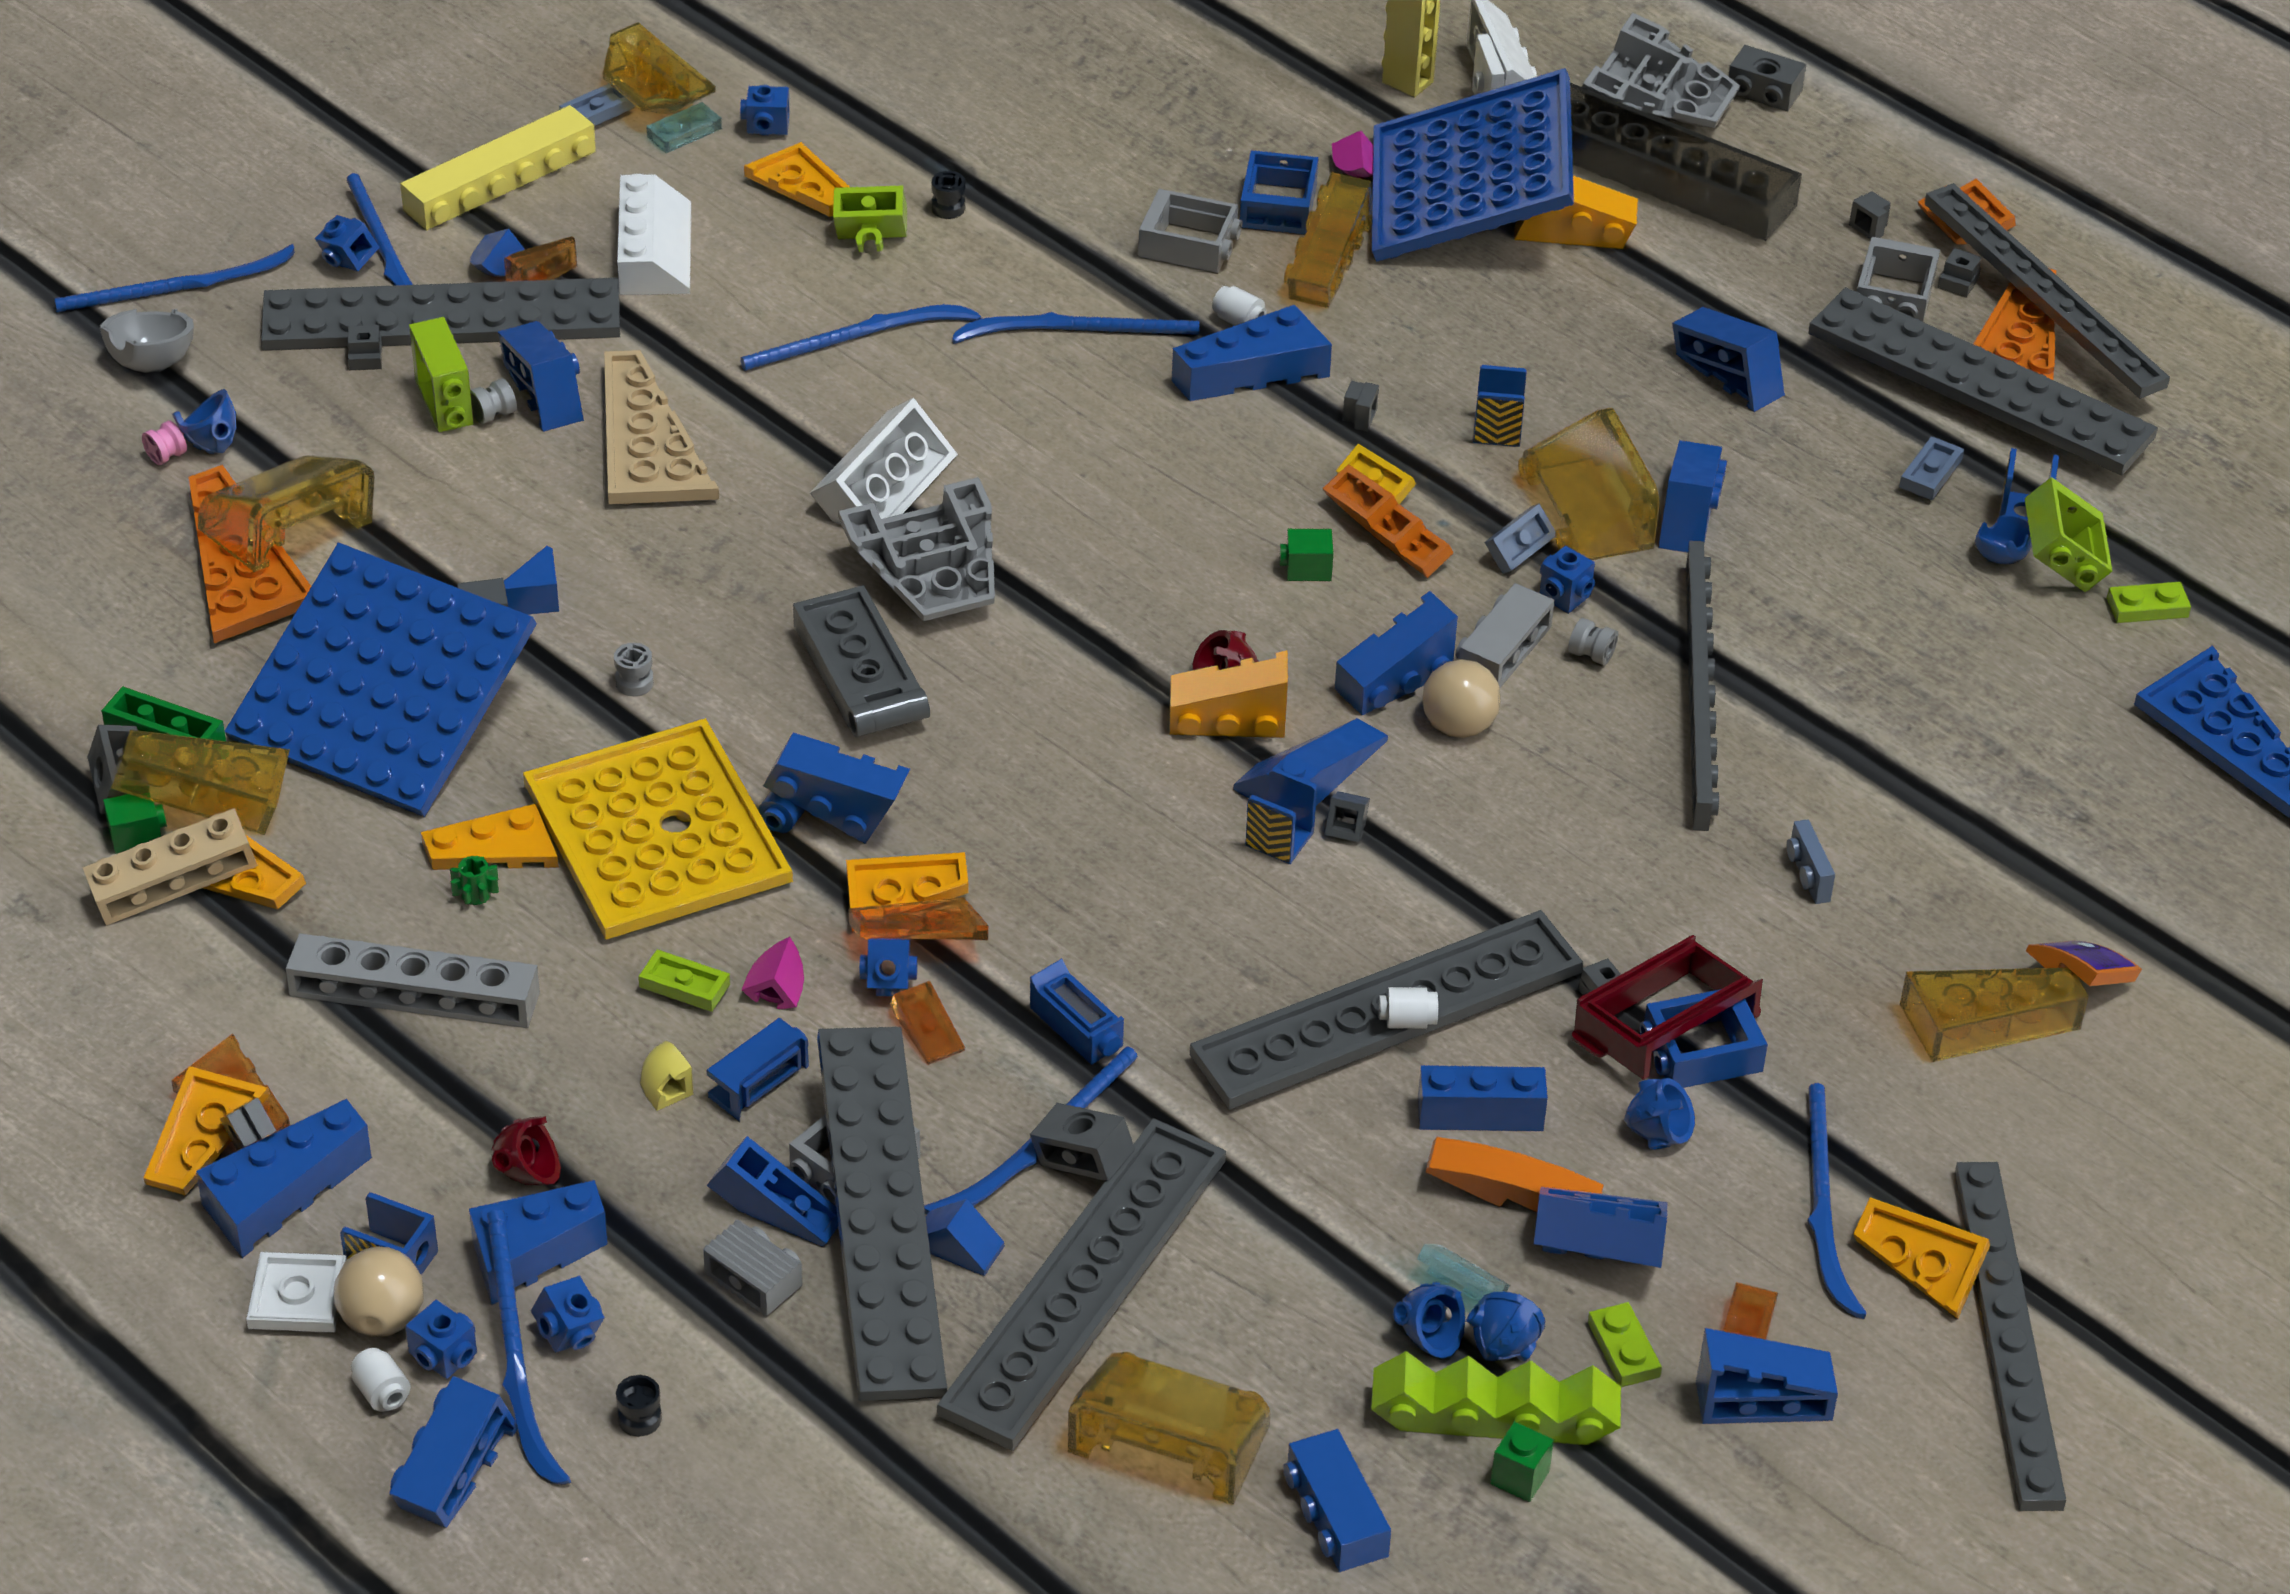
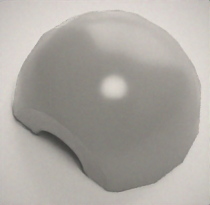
M133 309L107 318L100 325L105 346L114 360L129 369L149 373L162 371L183 358L193 340L194 324L193 319L177 309H172L171 313L160 311L137 312V309Z

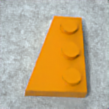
M802 142L744 165L745 177L829 217L833 216L834 188L850 187Z
M536 804L421 832L422 844L433 870L458 868L460 861L469 856L484 857L487 863H507L508 868H523V863L544 862V868H559L558 856Z
M246 835L258 866L203 888L278 910L306 884L304 876Z
M965 852L846 860L852 932L968 893L969 883Z

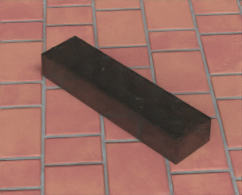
M1570 83L1572 158L1574 166L1581 167L1601 177L1611 179L1631 189L1641 191L1661 201L1671 203L1691 213L1701 215L1763 241H1766L1797 207L1802 173Z

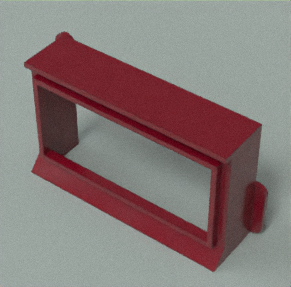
M1691 935L1578 998L1575 1027L1571 1038L1595 1057L1609 1055L1644 1080L1649 1077L1652 1051L1739 1001L1745 999L1754 1018L1759 1017L1761 1014L1760 999L1763 979L1752 981L1695 941L1696 936ZM1688 973L1712 989L1719 990L1642 1035L1614 1016Z

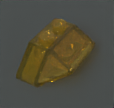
M639 22L610 34L609 47L603 69V79L641 111L671 115L700 102L716 92V86Z

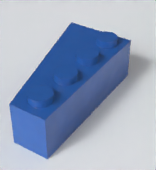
M344 1099L197 1170L196 1175L202 1206L241 1258H244L254 1250L253 1244L265 1234L271 1237L282 1228V1221L297 1209L303 1212L314 1203L313 1197L324 1188H334L372 1158L368 1126L350 1102Z

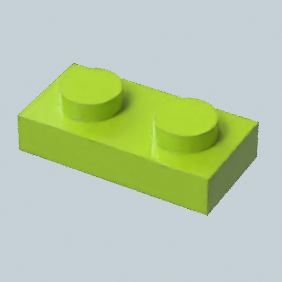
M2181 582L2109 587L2107 600L2116 623L2189 618L2191 605Z
M658 949L638 976L640 988L711 1012L730 986V973Z
M1629 1302L1589 1312L1588 1325L1621 1387L1661 1377L1662 1366Z

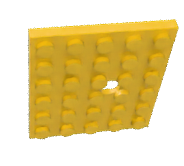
M706 718L523 772L524 785L534 804H536L548 831L606 940L793 882L791 867ZM670 816H676L682 822H691L690 826L681 832H669L662 828V821Z

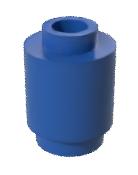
M770 791L758 809L768 829L780 833L790 831L805 812L803 808Z

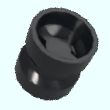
M942 171L935 174L931 179V190L934 194L931 199L932 212L944 219L960 217L966 209V201L963 196L965 192V178L962 174L955 171Z
M632 1375L623 1379L616 1389L620 1428L623 1432L637 1437L647 1436L655 1432L660 1427L662 1421L659 1385L654 1379L646 1375Z

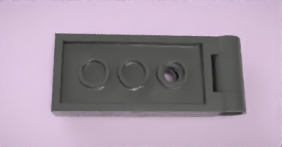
M864 585L793 603L794 627L848 728H851L855 737L930 717V706L926 693L917 682Z

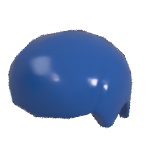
M2002 515L1998 517L1992 527H1987V523L1983 522L1975 539L1977 550L1988 561L1997 564L2020 562L2028 555L2032 547L2028 521L2020 517Z

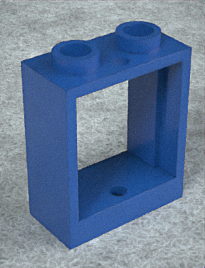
M1251 150L1240 205L1242 228L1308 235L1317 187L1319 157ZM1285 160L1287 164H1282L1280 161ZM1267 184L1305 188L1304 198L1255 193L1256 185Z
M1719 990L1647 1004L1645 1019L1640 1023V1035ZM1746 1000L1739 1001L1699 1024L1721 1021L1732 1044L1681 1054L1673 1039L1652 1051L1657 1073L1660 1076L1664 1075L1665 1078L1677 1081L1683 1088L1763 1072L1768 1044Z

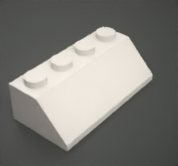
M1470 0L1467 49L1473 62L1475 60L1477 35L1488 34L1491 37L1505 73L1504 86L1537 77L1535 67H1531L1528 62L1526 48L1520 45L1518 30L1516 27H1512L1508 16L1489 0Z
M620 175L618 230L620 295L690 294L691 201L656 175Z
M912 398L888 410L810 494L829 518L840 525L842 524L838 517L839 511L870 503L875 504L881 519L903 514L958 454L917 401Z

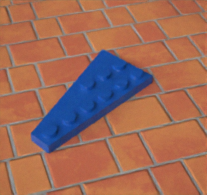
M2213 645L2136 694L2134 703L2136 707L2290 818V747H2286L2280 739L2281 732L2251 693L2243 692L2236 683L2237 676L2232 669H2225L2218 660L2219 653Z

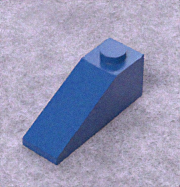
M748 1136L727 1156L707 1184L709 1188L738 1211L821 1247L828 1242L838 1228L836 1206Z

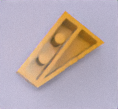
M1573 175V205L1515 222L1514 240L1623 249L1637 224L1638 198Z
M1288 650L1277 652L1274 659L1254 663L1253 658L1241 660V666L1219 670L1216 665L1171 675L1169 735L1285 738Z

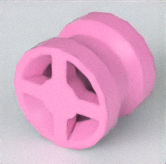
M171 420L162 423L156 431L148 430L142 434L144 449L150 459L157 465L167 463L172 455L180 456L187 451V443L183 433Z

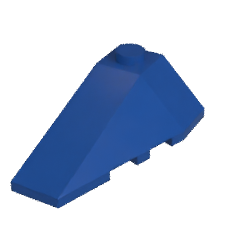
M1358 718L1257 763L1234 783L1233 790L1247 798L1255 795L1268 800L1269 772L1275 767L1317 785V806L1388 741V735Z

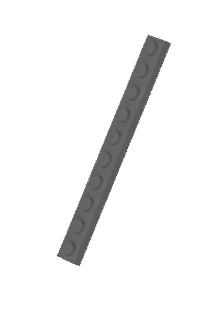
M1952 183L1926 193L1924 204L2139 399L2168 388L2169 375L1958 186Z
M1689 541L1685 567L1693 830L1709 831L1711 815L1718 816L1719 792H1712V788H1717L1718 765H1711V761H1716L1717 738H1711L1710 734H1715L1716 711H1710V708H1714L1716 687L1715 685H1709V681L1714 679L1715 660L1708 658V655L1713 654L1714 633H1707V630L1712 628L1713 608L1706 607V604L1711 603L1712 582H1705V579H1710L1711 557H1704V541Z
M1957 1162L1954 1174L1965 1230L1988 1238L1990 1242L1989 1250L1975 1282L2019 1510L2064 1511L2066 1495L1999 1163Z

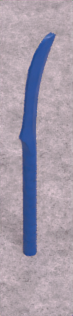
M357 173L348 175L346 181L372 236L380 247L379 251L385 263L384 276L391 280L394 285H413L396 255L360 176Z
M294 244L262 259L224 270L55 298L56 311L63 312L180 291L182 289L207 287L228 279L259 273L274 268L291 258L295 253Z
M947 304L926 306L891 314H874L871 318L858 324L743 356L740 358L743 370L746 371L896 326L943 319L976 321L981 319V316L972 309L960 305Z
M1053 312L1031 316L990 317L962 326L954 333L953 344L986 333L1013 329H1062L1199 335V321L1074 317L1059 315Z
M1129 1046L1125 1047L1066 1105L1085 1109L1137 1059L1136 1051ZM1030 1138L1002 1165L974 1185L947 1198L924 1205L925 1214H928L931 1210L967 1199L974 1206L987 1198L1014 1175L1037 1162L1038 1156L1032 1139Z
M1814 1083L1808 1088L1814 1196L1813 1211L1808 1218V1222L1814 1232L1821 1274L1827 1290L1835 1302L1845 1311L1857 1318L1865 1319L1866 1310L1849 1287L1841 1270L1836 1252L1830 1200L1825 1087L1820 1083Z
M492 1210L487 1213L491 1236L492 1257L494 1260V1272L507 1360L506 1376L502 1385L510 1397L521 1444L529 1463L543 1478L556 1484L571 1483L569 1475L560 1467L548 1450L536 1422L524 1364L505 1214L503 1210Z

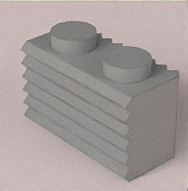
M735 1220L733 1225H729L727 1230L724 1229L721 1235L718 1234L716 1239H712L710 1244H706L703 1249L704 1271L706 1275L711 1276L720 1285H724L726 1290L730 1289L732 1294H736L739 1299L742 1298L745 1303L755 1307L758 1312L761 1311L764 1316H768L803 1286L802 1263L796 1253L788 1248L781 1250L771 1243L767 1234L757 1226L750 1228L740 1220Z

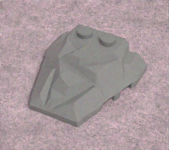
M1632 13L1620 30L1613 52L1601 68L1598 66L1594 67L1584 81L1581 90L1585 93V96L1613 109L1651 117L1665 116L1669 120L1714 128L1738 93L1740 85L1710 62L1700 64L1691 57L1693 49L1686 44L1681 49L1668 40L1670 32L1663 26Z
M979 477L944 485L942 504L881 519L874 503L838 512L839 520L850 545L923 621L994 604L993 534L991 532L992 507Z

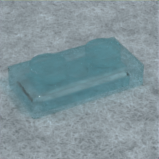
M701 102L646 126L647 137L665 153H669L721 130L722 118Z
M1424 1244L1417 1258L1429 1266L1427 1272L1431 1276L1446 1283H1450L1451 1279L1464 1286L1462 1292L1466 1296L1478 1302L1486 1294L1507 1292L1510 1287L1508 1283L1440 1244Z

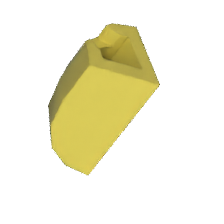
M668 1041L656 1046L648 1054L643 1062L640 1085L645 1096L657 1111L693 1095L692 1067L681 1052Z

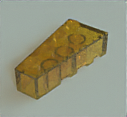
M2069 968L1908 971L1905 975L1900 1006L1930 1060L1936 1062L2080 1030L2089 996L2076 974Z

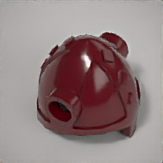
M1218 630L1201 642L1195 652L1192 666L1193 670L1217 665L1219 670L1241 666V660L1253 658L1254 663L1259 662V660L1246 642L1245 633Z
M546 1116L516 1119L513 1121V1124L507 1125L501 1130V1133L494 1139L491 1148L492 1163L498 1171L524 1185L555 1184L560 1177L561 1166L555 1144L544 1126L547 1123ZM532 1139L538 1141L540 1145L539 1150L537 1152L535 1151V1145Z

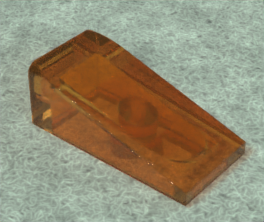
M570 236L505 257L506 281L553 280L577 267L575 238Z
M930 981L893 994L891 1008L927 1064L965 1051V1046Z
M1736 1282L1723 1331L1767 1340L1777 1304L1778 1292Z

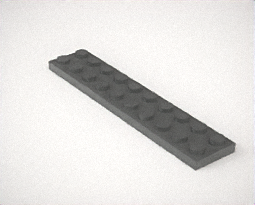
M619 278L264 290L262 347L263 351L348 347L349 326L379 325L382 346L411 345L409 324L440 317L445 318L456 343L500 342L498 331L539 321L548 331L551 330L557 340L620 337Z
M1846 287L1809 324L1808 334L2121 476L2156 438L2158 427Z
M1539 910L1190 1044V1056L1230 1110L1582 973L1583 961L1544 912ZM1388 987L1427 988L1428 992H1437V1025L1428 1024L1427 1029L1387 1028V1021L1379 1020V995H1387Z
M902 1028L819 1029L817 1042L858 1400L943 1397L947 1392V1381Z
M1153 1118L1135 1141V1150L1111 1179L1104 1182L937 1404V1416L1013 1451L1226 1161V1150Z

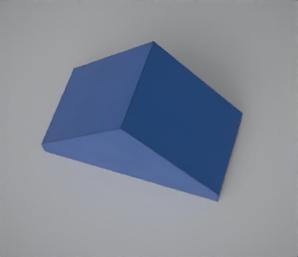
M549 546L544 547L504 580L509 608L527 615L559 612L553 548Z
M967 1199L931 1210L926 1215L930 1254L985 1276L1003 1250L1004 1241Z

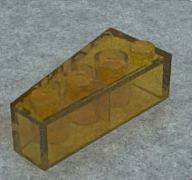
M1331 172L1327 184H1322L1319 188L1317 195L1318 206L1315 211L1311 210L1309 212L1306 222L1307 232L1305 237H1299L1295 248L1296 259L1293 264L1289 263L1287 265L1284 275V283L1288 284L1289 299L1324 308L1330 307L1343 282L1344 269H1350L1353 263L1354 249L1359 250L1364 241V237H1362L1363 231L1369 232L1372 226L1371 181Z
M130 730L118 759L111 789L206 818L235 808L243 829L265 835L278 804L290 749Z

